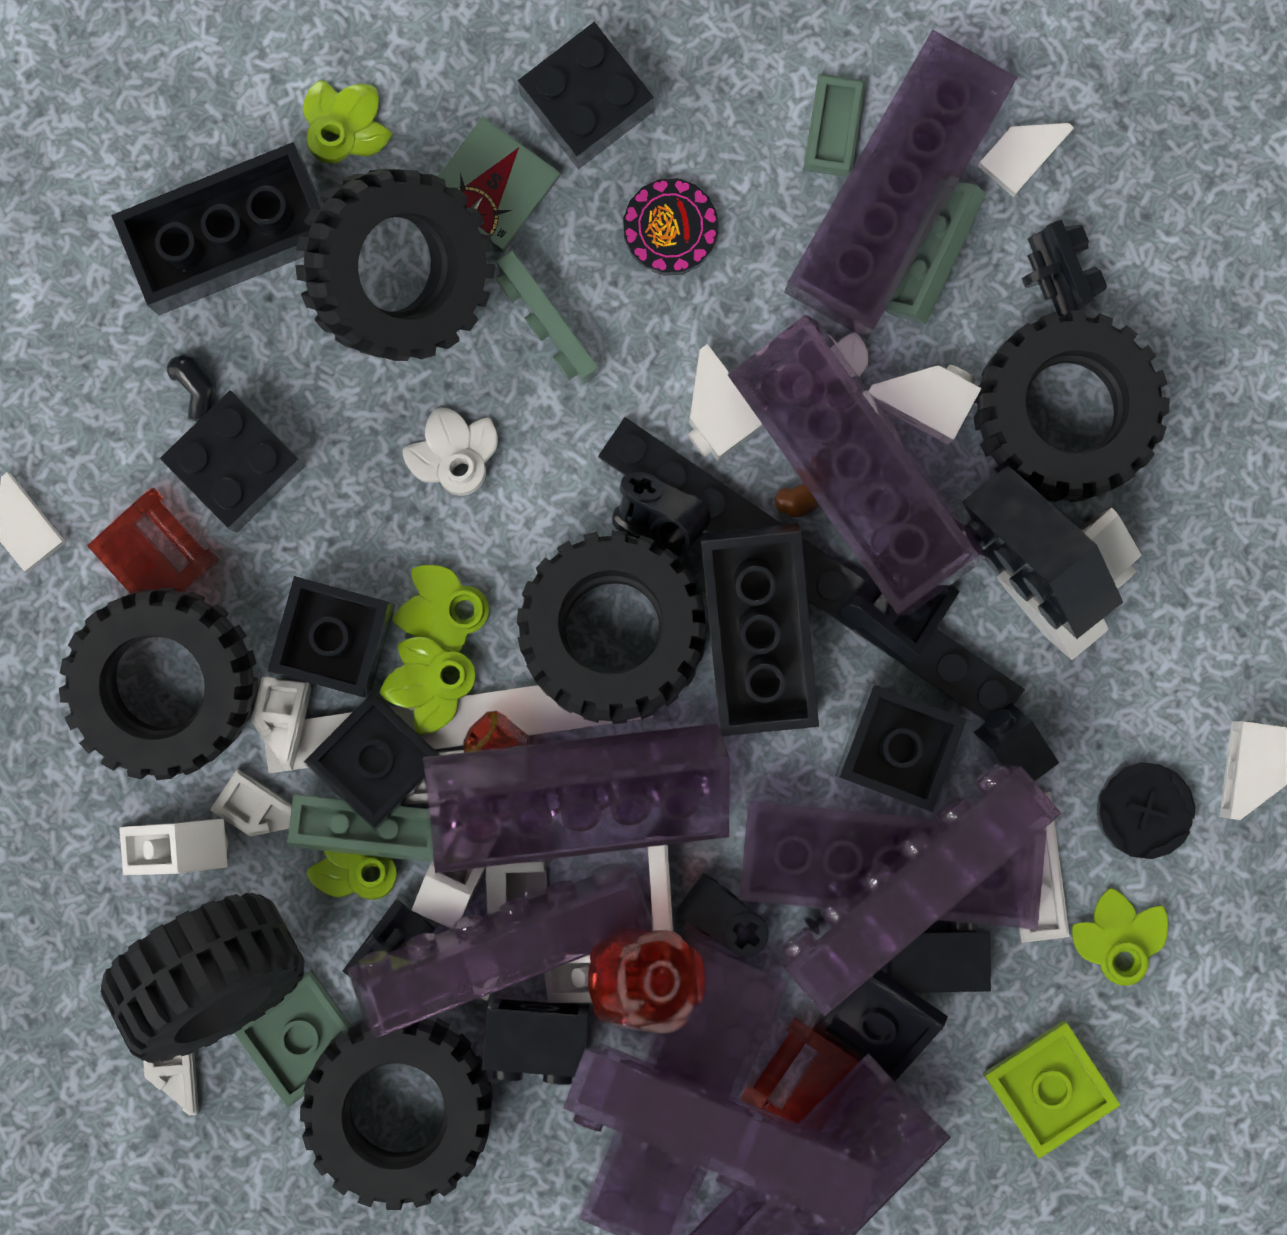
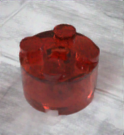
M626 929L612 934L603 942L597 943L590 953L588 989L595 1014L603 1022H608L617 1028L625 1030L668 1033L683 1027L690 1020L687 1017L694 1006L700 1005L705 992V969L700 955L695 948L689 947L681 939L682 936L668 930Z

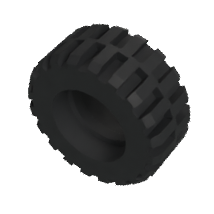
M377 169L369 170L367 174L349 176L343 179L342 187L330 188L320 197L324 205L320 210L311 209L304 221L307 225L311 226L308 237L299 236L296 250L304 251V265H295L297 280L306 282L307 291L301 294L305 306L317 312L318 315L314 321L323 331L333 333L335 341L347 348L358 350L360 353L393 361H408L410 357L422 360L435 356L437 347L451 348L459 342V336L456 333L458 330L470 331L474 327L478 317L473 312L476 306L486 307L491 293L483 289L486 278L494 279L495 264L486 263L485 252L493 250L490 235L480 234L478 227L483 225L484 220L478 209L466 208L465 204L468 197L458 188L446 187L445 180L433 174H421L415 170ZM399 217L411 221L423 234L430 252V273L423 291L413 303L399 311H385L374 306L363 290L358 270L359 255L365 239L375 226L385 219Z
M1070 310L1064 316H1058L1055 312L1042 316L1032 324L1027 323L1003 343L995 355L988 361L981 374L983 378L978 386L981 390L974 403L978 404V413L973 417L975 431L981 430L984 441L980 446L985 456L991 455L998 465L995 468L997 473L1009 465L1048 501L1069 500L1070 503L1085 501L1091 497L1101 496L1125 484L1136 476L1135 473L1138 470L1147 466L1155 455L1153 452L1155 445L1162 442L1167 428L1162 424L1163 416L1169 414L1170 398L1162 397L1161 388L1167 385L1164 371L1155 372L1151 360L1157 356L1149 345L1141 349L1136 344L1134 339L1138 334L1127 325L1121 330L1112 326L1113 318L1100 313L1095 318L1086 317L1085 311ZM1060 363L1080 365L1096 374L1107 387L1113 403V423L1106 437L1097 446L1083 452H1063L1047 444L1032 427L1026 409L1027 392L1035 377L1050 366Z
M612 530V536L599 537L598 532L584 534V541L574 545L567 541L557 547L559 553L550 561L545 557L536 567L538 574L532 582L527 581L522 592L524 597L522 608H518L517 613L520 651L525 659L528 670L538 686L559 707L570 714L572 712L583 716L584 720L599 723V720L612 721L613 724L627 723L629 719L641 717L642 720L655 715L654 711L666 705L668 707L679 698L678 694L685 686H689L696 675V668L699 661H702L705 649L706 623L702 596L699 595L696 581L688 569L685 570L680 565L678 557L669 549L663 551L658 548L654 540L642 535L639 539L628 537L626 531ZM606 584L628 585L640 591L652 603L659 621L658 638L650 655L635 668L621 673H603L587 667L574 655L567 639V619L574 603L589 590Z
M177 588L145 589L109 602L108 605L95 611L85 620L86 625L82 630L74 633L68 643V646L71 648L70 655L62 659L59 673L66 676V683L59 688L60 703L68 702L71 714L65 716V720L70 731L78 727L84 736V739L79 744L85 751L90 754L96 750L103 756L100 764L113 771L118 767L127 769L128 777L143 779L147 775H155L156 780L172 779L177 774L184 773L188 775L200 770L204 765L217 758L242 733L241 729L250 719L254 709L251 703L253 695L258 691V678L253 677L252 667L257 663L253 650L248 651L243 639L247 636L240 625L234 627L226 618L229 613L218 604L211 606L206 603L205 596L194 592L181 593L178 592ZM152 637L169 638L184 646L198 662L204 678V697L197 712L183 724L171 728L150 726L136 718L124 705L117 687V668L126 650L140 640Z
M245 893L242 896L234 894L226 896L223 900L217 902L213 900L202 904L200 908L191 912L188 910L176 916V919L156 927L145 938L135 941L128 947L127 952L118 955L112 961L111 968L106 969L103 974L100 992L130 1053L148 1063H155L158 1060L164 1062L172 1060L179 1055L183 1057L194 1053L195 1050L201 1047H208L218 1042L219 1039L243 1029L242 1027L251 1021H256L265 1015L267 1010L276 1007L284 1000L285 995L292 993L297 987V982L301 981L304 976L305 960L273 901L255 893Z
M395 1010L383 1011L377 1017L371 1019L364 1017L354 1022L349 1029L343 1033L340 1032L333 1038L319 1056L303 1090L305 1095L304 1101L300 1106V1121L305 1124V1132L302 1138L306 1150H313L316 1159L313 1163L321 1176L328 1173L335 1180L332 1187L343 1196L349 1190L360 1196L357 1203L372 1207L374 1201L386 1203V1210H401L403 1203L414 1202L415 1207L418 1208L430 1204L432 1197L439 1193L443 1197L456 1189L457 1182L463 1176L468 1177L475 1168L480 1153L484 1151L489 1135L492 1117L491 1082H488L486 1070H482L483 1060L481 1056L475 1055L471 1049L472 1043L462 1033L457 1035L449 1029V1023L438 1017L436 1021L424 1018L423 1012L409 1010L408 1014H395ZM385 1064H405L425 1072L436 1082L444 1100V1119L438 1133L427 1145L409 1152H391L373 1145L359 1132L352 1118V1097L358 1083L373 1069Z

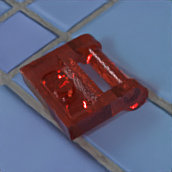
M155 488L149 489L93 539L87 547L130 594L145 589L157 590L162 587L177 588L178 592L184 593L193 583L218 563L219 558L210 548L204 550L162 504L164 498ZM148 516L190 562L181 572L137 525L144 517Z
M794 1016L786 1028L789 1034L753 1087L748 1085L740 1099L814 1150L868 1067ZM806 1043L817 1052L782 1105L778 1106L769 1097Z

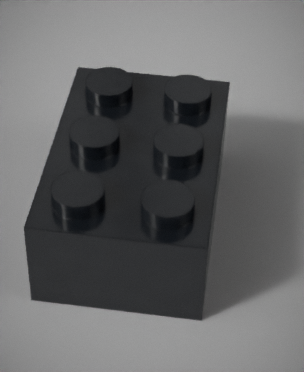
M1009 465L962 501L971 518L966 523L968 530L983 547H986L981 551L984 560L998 575L1003 571L1011 576L1009 578L1011 585L1025 601L1028 602L1034 598L1040 604L1038 606L1040 613L1054 629L1057 630L1063 626L1078 639L1123 603L1098 545Z

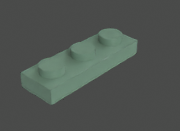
M940 178L880 308L895 317L924 324L927 323L985 198L986 193L977 185Z
M513 250L496 261L499 271L502 273L496 279L497 283L512 303L519 298L530 312L524 319L537 338L543 341L549 337L559 351L553 356V359L568 380L577 376L582 384L585 385L599 374L598 366Z
M293 795L287 847L432 862L436 855L440 810L400 806L374 831L343 800Z

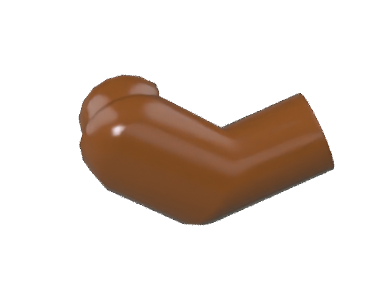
M813 457L805 483L792 489L784 487L778 491L775 497L777 510L780 513L788 514L789 517H802L821 507L826 501L836 463L827 459Z

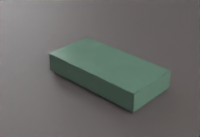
M818 74L803 171L851 177L866 81Z

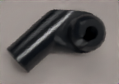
M182 354L170 359L167 365L169 378L180 382L190 393L187 419L198 421L214 406L215 378L198 358L190 354Z

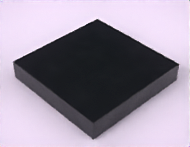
M372 692L304 763L376 831L444 762V758L382 699Z
M866 960L821 1013L812 1029L891 1084H894L944 1028L948 1016Z

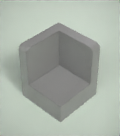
M547 860L488 862L486 864L487 913L545 909L548 906Z

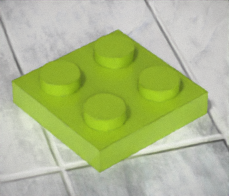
M1064 1020L982 1073L1038 1159L1121 1106Z

